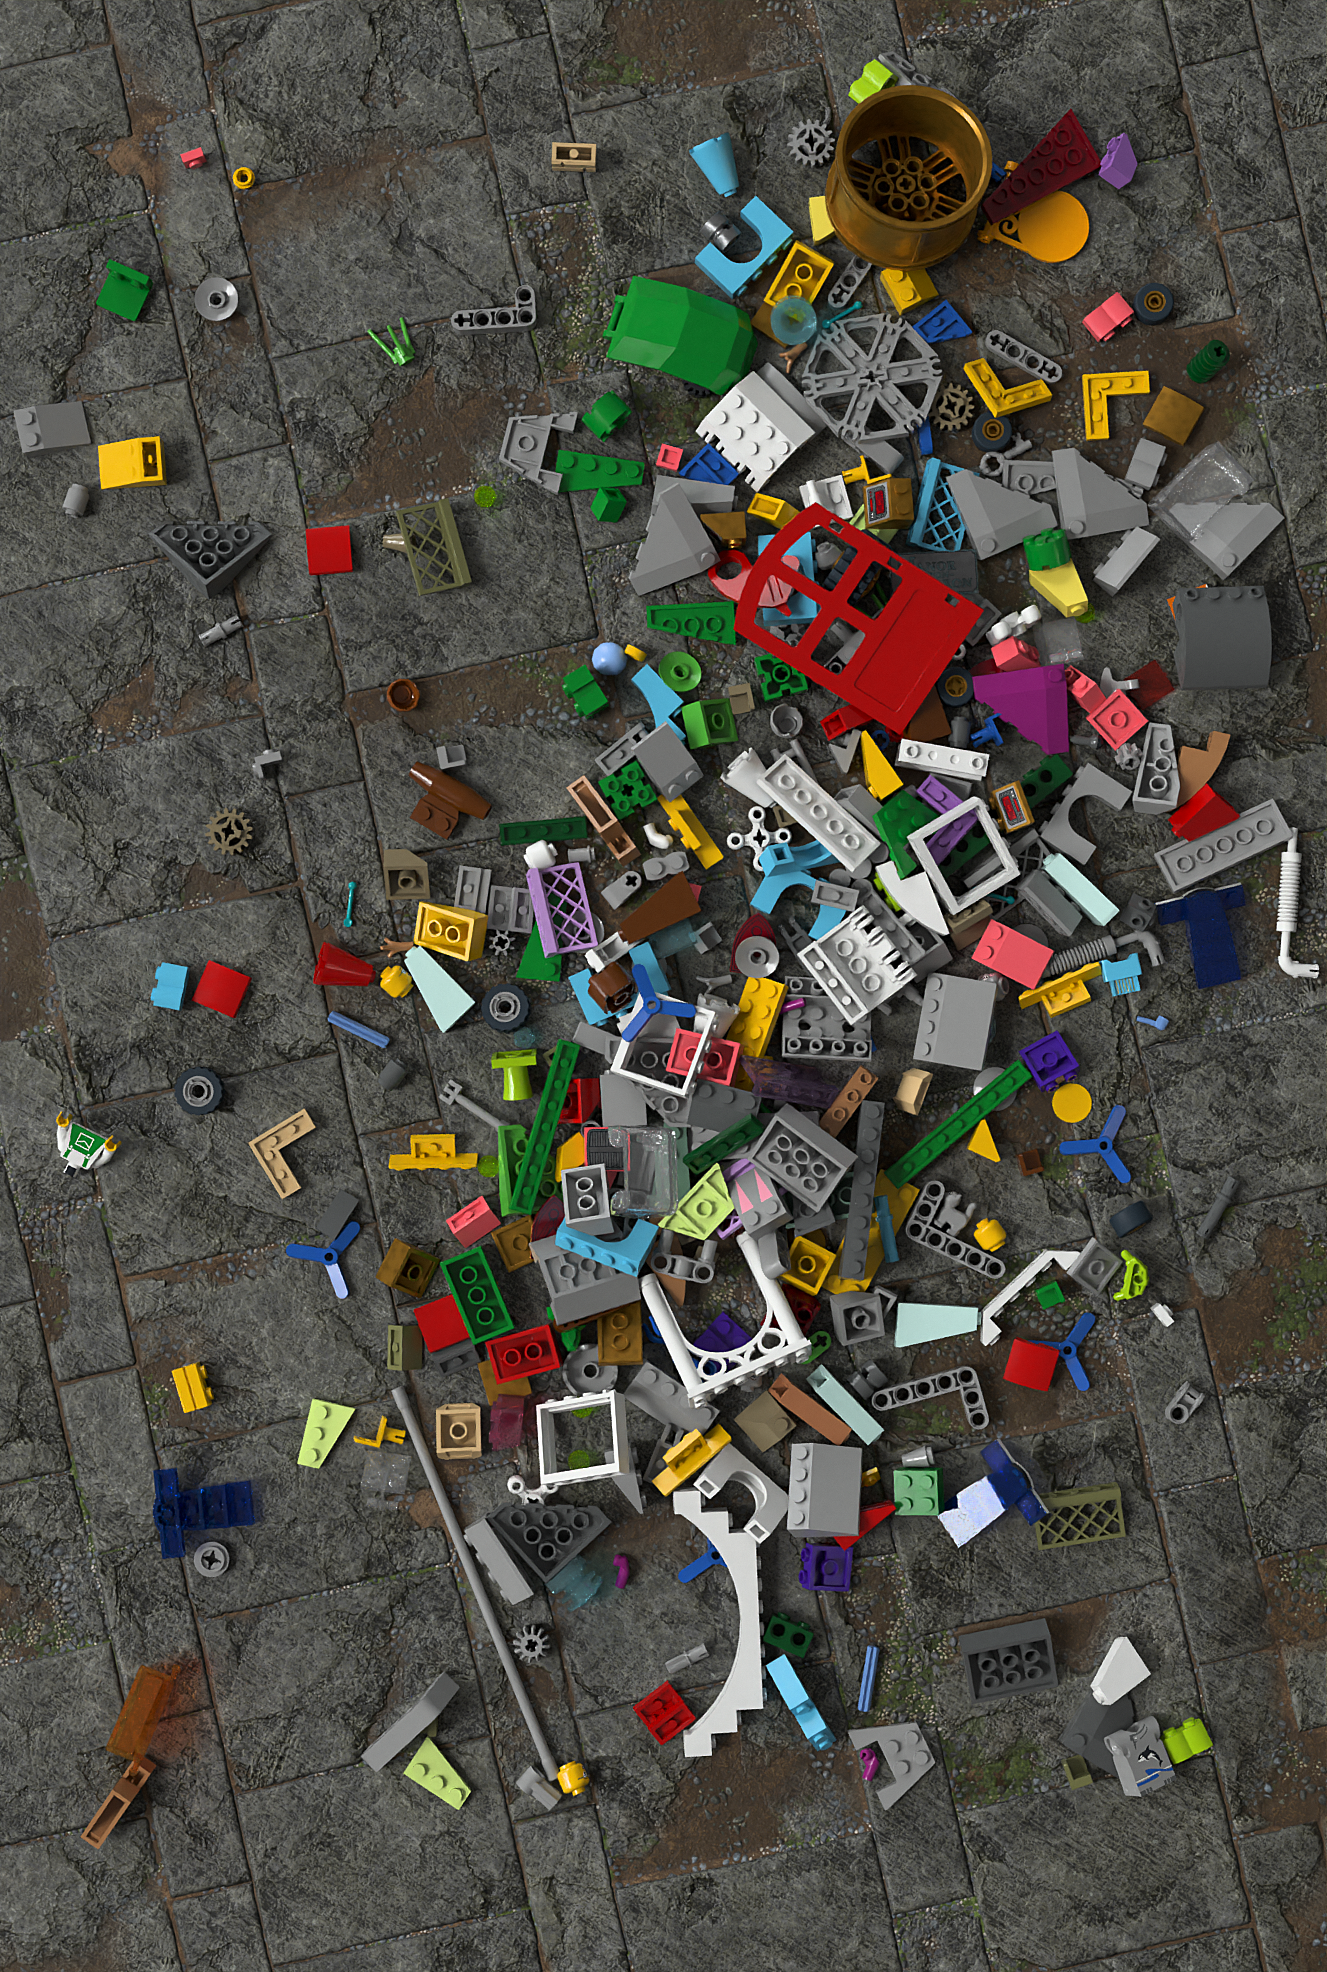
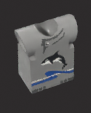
M1148 1716L1134 1723L1126 1731L1119 1730L1104 1738L1106 1747L1114 1755L1112 1758L1126 1796L1142 1797L1177 1779L1163 1742L1159 1739V1724L1153 1716Z

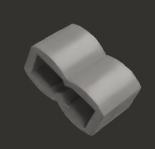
M1141 438L1135 449L1124 481L1130 482L1135 486H1141L1145 490H1149L1151 486L1155 487L1160 476L1156 472L1159 465H1164L1167 454L1164 453L1166 447Z
M673 852L665 858L658 857L647 860L643 863V869L647 881L656 882L668 875L675 876L681 871L683 873L687 872L689 865L685 852Z

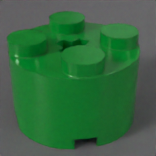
M611 390V392L604 394L592 405V413L586 412L581 421L599 440L605 443L611 438L612 432L616 427L621 429L629 421L627 418L633 412Z
M1046 528L1040 531V535H1029L1023 538L1029 569L1032 571L1043 570L1042 566H1049L1050 569L1068 563L1070 558H1072L1065 529L1054 531L1053 528Z

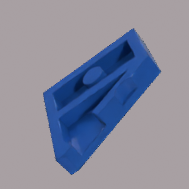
M708 443L679 472V475L696 481L730 485L739 476V473Z

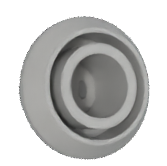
M824 542L818 545L815 552L817 568L821 570L832 568L842 551L833 543Z

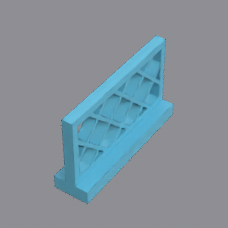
M931 458L926 463L914 509V520L910 525L905 545L917 546L934 552H953L946 550L942 543L943 540L951 536L955 542L954 551H960L965 527L957 506L953 501L954 498L951 497L945 486L948 483H943L940 472L941 468L949 470L952 475L964 469L940 462L941 460ZM974 472L973 475H976V476L979 477V474H980V473ZM942 488L947 500L938 505L934 495L935 491ZM950 502L955 513L946 518L940 506ZM936 509L942 521L932 525L928 517L930 512ZM957 515L961 524L960 528L953 532L947 520ZM944 522L950 534L940 539L934 527ZM931 530L936 539V542L931 545L922 542L924 533Z

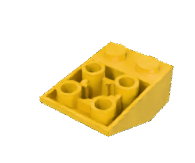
M160 436L135 438L98 446L101 490L167 485L164 441Z

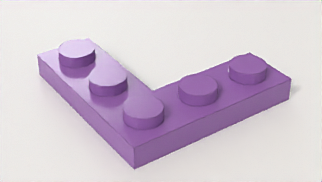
M931 775L916 790L920 797L942 815L963 803L960 798ZM973 809L940 828L926 844L937 867L979 820Z

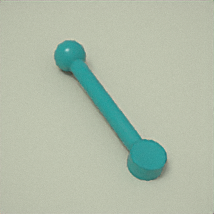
M856 301L854 306L834 318L824 320L822 322L823 328L829 329L831 323H834L855 309H861L863 306L862 302Z
M353 881L348 884L350 892L347 918L344 920L346 927H350L353 924L351 912L354 890L357 887V884Z
M994 893L986 895L1006 901L1009 905L1015 902V898L1012 896L1005 897Z

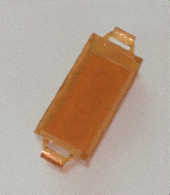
M144 1665L139 1667L105 1748L106 1751L134 1762L133 1767L129 1769V1774L133 1777L139 1774L138 1768L151 1742L176 1682L177 1675L181 1673L179 1665L172 1666L171 1676Z

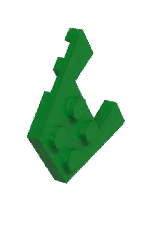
M901 790L872 816L883 842L886 841L891 853L889 856L891 861H895L899 870L897 874L900 879L906 877L917 866L903 849L909 842L907 836L940 817L906 791Z

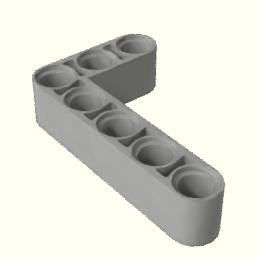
M930 1180L926 1182L905 1224L904 1231L906 1236L990 1278L997 1279L1002 1277L1005 1272V1265L1002 1261L929 1226L944 1196L945 1189L939 1181ZM932 1184H937L940 1188L939 1194L936 1196H931L928 1193V1189ZM922 1204H928L930 1207V1213L927 1216H921L919 1213V1207ZM912 1224H918L921 1228L917 1236H912L909 1233V1228ZM933 1233H937L941 1240L939 1244L933 1246L929 1242V1237ZM953 1243H958L960 1246V1252L956 1255H951L949 1252V1246ZM976 1252L980 1256V1261L972 1265L969 1262V1256ZM993 1262H997L1000 1266V1270L996 1274L989 1272V1265Z
M961 1365L875 1390L871 1395L873 1406L877 1410L883 1411L959 1390L969 1424L975 1429H983L989 1422L977 1374L968 1365ZM964 1370L971 1371L972 1376L969 1381L964 1382L960 1379V1375ZM943 1376L950 1378V1384L947 1387H940L939 1380ZM922 1382L929 1384V1390L926 1393L918 1392V1385ZM900 1388L908 1390V1396L905 1399L897 1398L896 1394ZM971 1391L976 1392L978 1395L977 1400L973 1403H969L966 1400L967 1394ZM884 1394L887 1396V1401L884 1405H877L875 1403L877 1395ZM976 1413H982L984 1416L980 1424H975L972 1421L973 1415Z
M445 1672L441 1673L419 1701L363 1752L361 1758L375 1772L379 1771L441 1713L460 1687Z

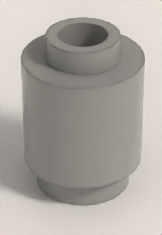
M72 484V487L68 489L62 506L66 515L73 518H78V515L83 516L90 497L88 488L79 484Z

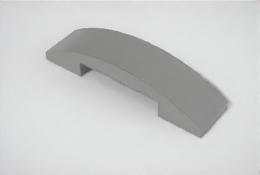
M769 362L756 373L816 432L809 439L810 441L827 427L824 421L806 403L805 398Z

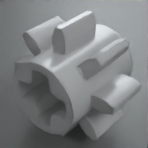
M1125 743L1116 749L1118 755L1114 758L1122 770L1125 768L1132 770L1140 764L1139 758L1143 756L1140 748H1137L1135 743Z
M496 930L497 936L495 938L489 937L493 941V945H490L489 949L496 948V956L500 952L508 956L507 950L515 949L511 946V942L515 938H508L509 931L507 930L504 935ZM500 937H502L503 940H508V943L505 944L504 949H502L500 946H496V943L499 942Z

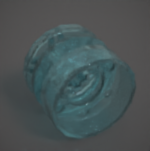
M797 295L785 296L778 300L772 308L770 315L771 327L775 336L783 343L789 345L802 344L814 334L817 325L816 313L811 303L804 297ZM794 313L797 314L799 321L790 324L788 316H793Z
M579 1553L544 1584L553 1595L561 1591L565 1592L560 1601L562 1604L572 1599L566 1607L569 1612L587 1603L596 1594L599 1586L604 1581L599 1576L591 1582L596 1571L591 1570L586 1574L583 1573L588 1562Z

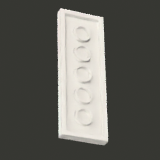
M786 754L757 779L756 783L851 872L880 846L881 843Z

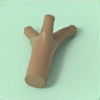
M800 341L788 352L780 353V357H785V360H788L786 373H790L791 366L797 356L808 347L805 341Z
M386 937L384 941L389 945L380 946V949L391 950L387 955L388 958H391L395 953L409 951L414 946L413 941L394 942Z

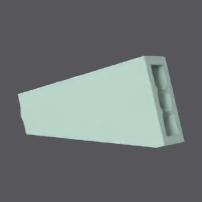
M1051 853L1043 860L1044 865L1040 869L1049 875L1051 880L1065 892V895L1081 909L1094 925L1105 926L1120 911L1060 853H1055L1054 855Z
M414 946L405 954L407 959L404 962L437 1025L443 1033H446L476 1002L422 946L418 948Z
M897 1301L894 1346L904 1347L977 1330V1325H981V1312H978V1308L974 1306Z
M822 1364L806 1378L813 1389L867 1445L879 1439L884 1429Z

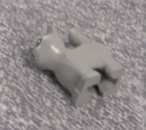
M952 1191L944 1193L942 1198L943 1206L938 1216L932 1222L940 1228L946 1222L949 1223L950 1228L946 1232L955 1238L959 1231L970 1221L974 1209L977 1208V1204H969L965 1213L955 1209L959 1205L962 1195Z

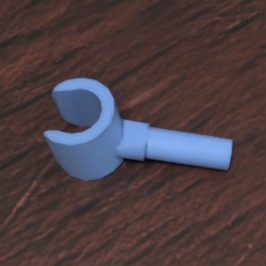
M1137 1016L1136 1020L1150 1024L1158 1030H1164L1169 1023L1162 1016H1158L1156 1021Z

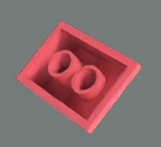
M991 919L972 959L1035 990L1055 951Z
M676 1028L666 1067L667 1072L687 1077L702 1034ZM711 1036V1049L709 1053L704 1055V1068L701 1074H697L696 1080L699 1078L734 1088L744 1046L737 1042Z

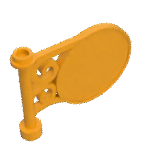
M1007 161L1004 171L1007 173L1005 179L1017 168L1018 163ZM1056 191L992 226L987 220L984 230L978 231L977 239L986 244L996 239L1030 254L1039 261L1059 263L1072 258L1081 250L1088 237L1089 220L1084 207L1075 197L1063 191ZM1005 220L1011 221L1013 224L1012 229H1008V222H1005L1002 230L1007 235L1014 234L1017 230L1020 242L1001 234L999 224Z

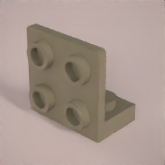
M983 898L955 915L947 913L943 916L950 937L958 951L981 938L991 921L989 914L993 913L991 905Z

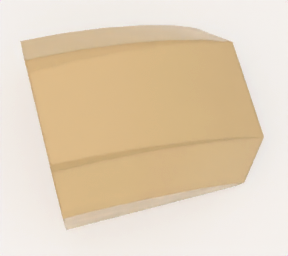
M912 1068L902 1073L903 1078L893 1100L899 1110L918 1116L933 1074Z
M473 1403L444 1404L436 1409L438 1458L445 1460L475 1459L482 1456L480 1406Z

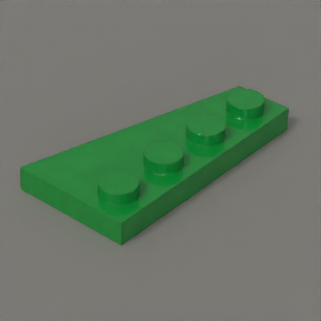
M550 893L547 897L548 902L556 908L562 900L554 893ZM563 901V903L559 907V910L565 914L567 910V902ZM556 913L552 918L553 924L561 928L565 918ZM537 921L534 924L516 978L560 982L562 954L545 958ZM560 934L557 941L559 948H563V941L561 939Z

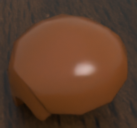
M397 679L390 684L387 690V700L393 709L400 712H408L418 705L420 692L414 682L409 679Z

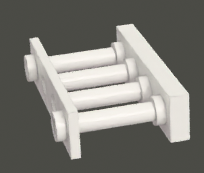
M902 739L901 744H898L894 766L981 781L982 776H986L989 754Z

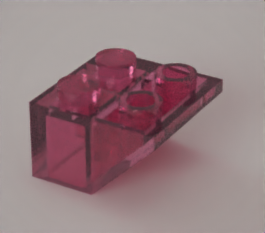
M498 1394L497 1401H493L490 1417L491 1430L489 1432V1443H493L492 1451L520 1446L525 1396Z

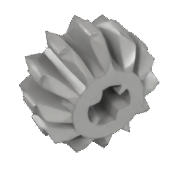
M534 1624L531 1627V1631H529L527 1626H523L524 1634L517 1631L516 1636L519 1639L513 1640V1644L519 1646L515 1648L514 1652H523L520 1660L529 1656L528 1663H532L534 1656L536 1661L540 1662V1654L545 1657L548 1655L544 1648L548 1649L551 1647L550 1643L544 1642L549 1639V1634L541 1636L544 1628L541 1627L536 1632V1625ZM529 1639H533L532 1642L534 1640L537 1642L535 1648L532 1649L531 1646H527Z

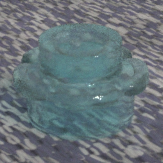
M523 1027L514 1033L515 1045L523 1049L531 1047V1044L535 1041V1035L528 1027Z

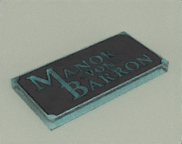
M976 549L897 553L961 595L979 593ZM892 557L888 560V564L895 569H898L901 565L900 562ZM889 570L890 597H892L902 578Z

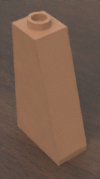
M782 1373L768 1389L778 1402L837 1446H840L841 1443H844L849 1438L852 1429L843 1420Z

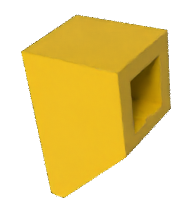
M580 1132L572 1135L557 1148L555 1180L557 1183L562 1181L561 1170L578 1168L579 1166L584 1167V1137Z

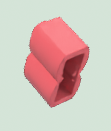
M1116 292L1085 317L1082 323L1098 343L1101 340L1106 342L1116 334L1114 330L1117 327L1121 326L1124 328L1133 320L1131 316L1134 311L1122 296Z

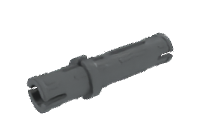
M1230 1176L1227 1177L1220 1192L1216 1193V1199L1198 1231H1196L1198 1235L1207 1240L1209 1239L1227 1205L1232 1203L1231 1198L1240 1185L1239 1181Z

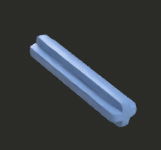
M332 1011L328 1017L329 1022L382 1048H386L389 1043V1037L335 1011Z
M877 1646L867 1647L858 1702V1710L863 1712L870 1711L879 1656V1647Z

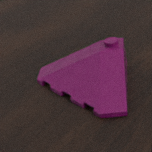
M1064 664L972 677L975 699L981 704L985 702L993 708L994 714H1002L998 716L1005 723L1011 722L1018 728L1017 732L1028 741L1034 740L1042 747L1040 750L1046 755L1069 752L1067 685Z

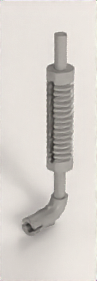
M1136 929L1135 932L1116 939L1108 935L1102 937L1101 940L1097 939V941L1094 940L1089 942V944L1079 945L1078 948L1074 947V950L1071 948L1070 951H1062V954L1059 952L1058 955H1052L1041 978L1049 977L1051 974L1055 975V973L1058 974L1059 971L1063 972V970L1066 971L1067 969L1074 968V966L1078 967V964L1081 966L1082 963H1090V960H1098L1102 956L1106 957V955L1117 953V947L1137 940L1138 942H1143L1144 948H1147L1152 966H1157L1159 963L1163 964L1166 961L1160 947V940H1157L1156 936L1149 930L1144 929L1141 932Z

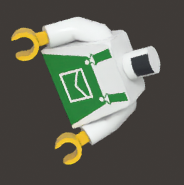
M61 1111L56 1119L58 1124V1149L61 1152L60 1156L69 1161L64 1173L76 1178L81 1167L86 1170L97 1169L109 1162L115 1150L121 1145V1141L114 1144L112 1142L113 1135L106 1138L76 1122L70 1123L73 1116L69 1114L67 1119H65Z

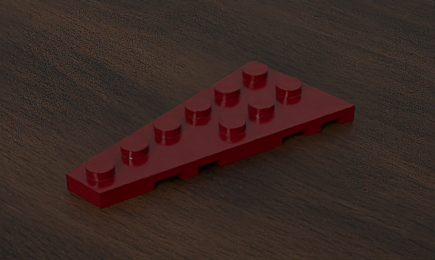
M1072 109L1061 118L982 204L981 209L991 226L1102 167L1098 155Z

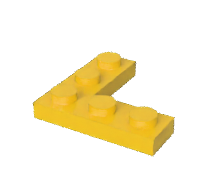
M984 358L965 363L964 371L995 418L1048 402L1052 398L1051 392L1042 379L1005 390Z
M1148 371L1082 375L1086 441L1109 439L1106 397L1150 393Z

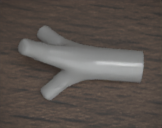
M730 974L716 978L696 977L697 980L709 986L705 992L707 994H710L718 986L732 983Z

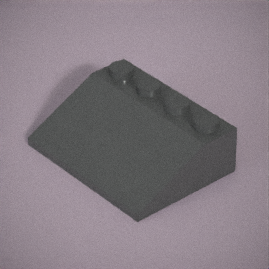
M1045 1618L958 1636L972 1704L1058 1687L1051 1636Z

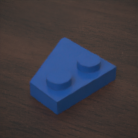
M947 300L912 327L928 345L967 337L972 334L971 329Z

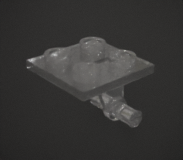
M1075 617L1032 626L1036 649L1040 655L1039 662L1041 667L1084 660Z
M367 1451L361 1489L381 1491V1499L368 1498L367 1507L379 1508L380 1511H384V1509L398 1510L399 1501H388L385 1496L386 1492L405 1495L411 1456Z

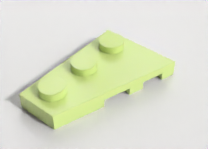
M313 1398L297 1464L319 1469L356 1408Z
M426 1737L403 1774L459 1810L470 1794L471 1789L456 1769L448 1762L442 1751L434 1744L432 1738Z

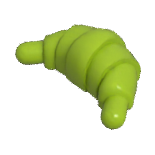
M1127 1250L1121 1252L1122 1258L1126 1261L1127 1270L1124 1276V1286L1113 1295L1116 1301L1125 1298L1128 1300L1142 1295L1149 1284L1148 1267Z

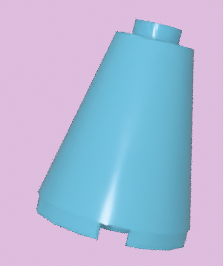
M729 132L689 150L690 155L719 195L724 194L725 197H728L737 192L736 188L739 187V181Z

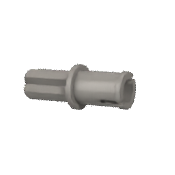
M704 1643L687 1652L684 1650L683 1654L667 1661L665 1665L668 1672L672 1674L688 1665L692 1667L693 1663L708 1657L709 1654Z

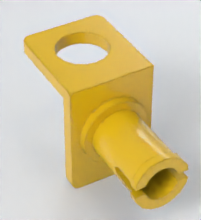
M864 455L860 456L862 462L860 467L842 471L846 485L862 479L867 480V484L870 485L893 478L892 474H887L871 479Z
M382 1415L376 1440L354 1436L353 1439L357 1443L380 1448L381 1441L383 1440L402 1445L404 1441L402 1437H405V1430L387 1427V1418Z

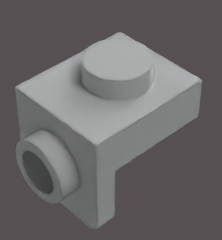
M276 749L263 751L264 755L254 757L253 771L255 776H259L261 780H266L263 767L284 762L282 752H276Z

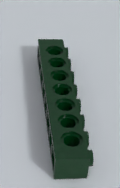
M1050 754L1039 762L1041 764L1039 769L1034 771L1032 768L1022 776L1025 779L1020 783L1022 789L1026 785L1034 789L1033 796L1028 797L1025 795L1030 809L1073 775L1057 754L1053 757ZM1043 771L1048 772L1051 776L1050 782H1043L1040 779V773ZM991 808L989 811H987L989 815L991 813H997L996 810L992 811ZM979 820L961 839L967 845L966 851L959 852L954 847L947 855L950 859L949 865L942 866L939 864L938 869L944 880L991 842ZM974 827L982 828L984 832L982 838L973 836L972 830ZM920 865L919 867L925 872L923 866Z

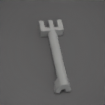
M451 1079L448 1083L455 1087V1089L452 1091L448 1087L444 1088V1091L450 1094L449 1098L443 1094L439 1095V1098L450 1106L455 1101L495 1127L497 1132L498 1126L510 1125L503 1119L501 1121L460 1094L463 1087Z

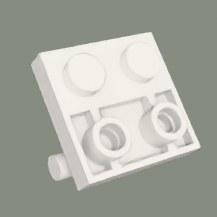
M842 475L817 482L810 480L806 482V485L799 486L805 509L817 502L844 520L853 518ZM831 520V523H830V524L837 523V522L834 521V520ZM816 525V526L813 527L812 529L819 528V527H822V526Z

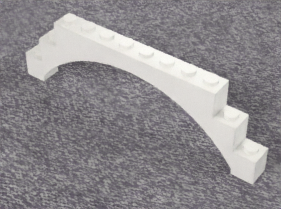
M697 1487L676 1488L673 1491V1510L675 1514H681L695 1524L709 1538L726 1563L738 1596L740 1631L736 1657L722 1691L707 1712L690 1729H683L685 1757L712 1756V1748H716L715 1735L711 1734L737 1732V1725H741V1712L737 1710L763 1709V1701H767L766 1688H762V1680L766 1679L765 1666H761V1658L765 1657L764 1644H760V1636L764 1635L763 1622H759V1614L763 1613L762 1600H758V1592L762 1591L761 1578H757V1570L761 1569V1558L756 1556V1548L760 1547V1543L748 1534L744 1528L729 1529V1527H733L732 1513L728 1514L726 1507L701 1509V1506H705V1495L700 1493Z

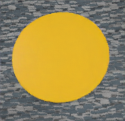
M1069 1083L1061 1086L1055 1092L1052 1106L1055 1114L1061 1120L1075 1123L1083 1120L1089 1114L1092 1101L1089 1092L1083 1086Z

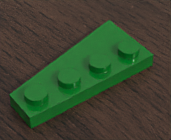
M558 450L555 472L563 474L559 493L580 492L592 489L599 490L600 487L622 488L642 486L645 463Z
M734 601L646 606L647 629L736 646Z

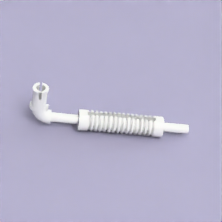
M1289 828L1293 838L1288 840L1287 852H1282L1281 857L1283 863L1281 864L1282 872L1280 874L1282 876L1280 878L1282 880H1280V883L1282 884L1279 885L1281 887L1279 891L1281 892L1279 893L1280 901L1278 903L1280 905L1278 907L1280 909H1278V912L1280 913L1277 914L1279 916L1277 920L1279 921L1277 922L1276 931L1282 932L1278 962L1282 970L1292 975L1293 978H1317L1319 972H1310V970H1319L1318 964H1300L1299 961H1292L1291 957H1289L1291 932H1296L1297 923L1295 922L1297 921L1295 918L1297 914L1295 913L1298 912L1296 910L1298 906L1296 905L1298 904L1297 900H1299L1297 898L1299 896L1297 893L1299 892L1297 889L1299 885L1297 884L1300 883L1298 881L1300 877L1298 876L1300 875L1299 871H1301L1299 863H1301L1302 853H1296L1298 828Z

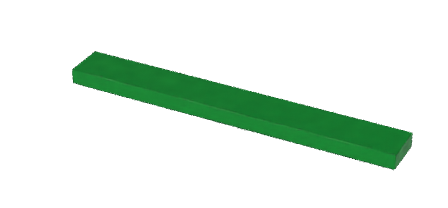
M558 1039L509 1206L511 1210L529 1215L532 1214L581 1047L579 1044Z
M1017 1059L883 1173L897 1189L902 1187L1032 1077L1030 1072Z

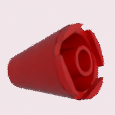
M323 942L318 955L319 961L314 971V984L367 987L369 983L374 982L376 971L373 970V965L330 943Z

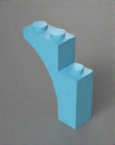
M646 664L631 679V682L648 701L654 715L656 728L666 721L682 744L685 745L686 735L669 719L671 716L675 718L682 712L681 706L684 704V701L671 688L665 685L663 680Z
M784 1654L767 1664L766 1667L790 1711L799 1722L807 1739L817 1751L830 1748L833 1742L836 1741V1738L812 1701L790 1660Z

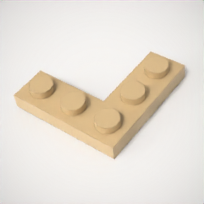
M306 1109L299 1111L248 1143L282 1199L302 1188L279 1150L316 1128Z

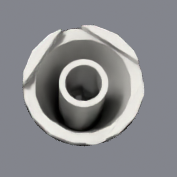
M749 748V754L744 751L727 767L730 770L727 775L724 772L722 773L720 778L723 782L762 807L766 808L769 806L772 808L777 804L756 783L757 779L767 770L752 748Z
M699 993L697 1006L713 1011L719 1016L720 1024L718 1030L713 1032L712 1037L722 1039L739 1014L740 1008L734 1003L732 1007L729 1006L727 1000L707 993L703 996ZM695 1016L693 1032L703 1034L708 1020Z

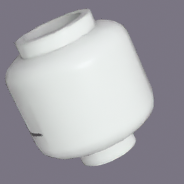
M540 840L527 847L524 858L530 869L538 868V871L555 865V856L558 853L552 843L548 845L545 840Z

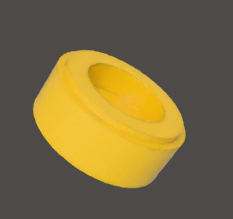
M627 645L624 651L626 655L640 662H644L647 656L646 653L631 645Z

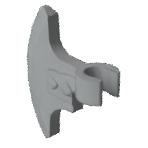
M1108 667L1104 668L1100 690L1106 699L1118 688L1125 696L1126 690L1139 688L1138 679L1117 682L1112 677L1111 669Z

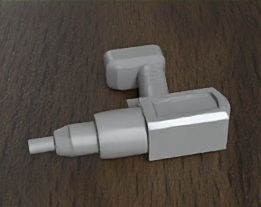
M908 982L877 1007L889 1016L892 1013V1008L888 1003L894 997L900 998L904 995L919 1006L923 1005L924 998Z

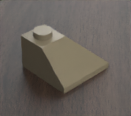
M407 849L384 850L383 870L386 899H430L428 863Z
M767 1390L734 1418V1421L762 1452L776 1444L797 1426L794 1420Z

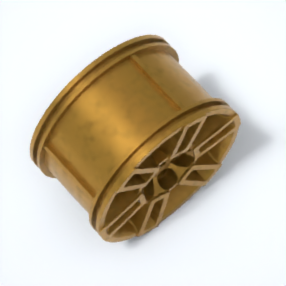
M901 85L878 91L860 102L851 111L842 126L837 141L835 160L830 168L825 188L827 215L836 236L849 251H852L855 255L873 265L900 271L925 269L942 262L956 252L971 231L977 214L978 204L982 200L991 177L992 151L988 136L981 122L958 99L943 91L925 86ZM892 137L897 139L900 159L898 161L893 159L889 138ZM908 138L926 142L936 147L938 151L922 162L918 157H911ZM877 140L882 167L880 169L853 159L852 155L863 145ZM947 159H950L953 163L935 175L930 173ZM849 174L854 175V176H856V177H859V178L864 179V180L869 181V182H865V181H862V180H859V179L850 177ZM961 174L966 187V202L963 203L937 192V188ZM914 204H920L921 207H916ZM893 206H898L900 209H895ZM938 210H941V211H943V212H946V213H948V214H950V215H946V214H944V213H942V212H940V211H938Z

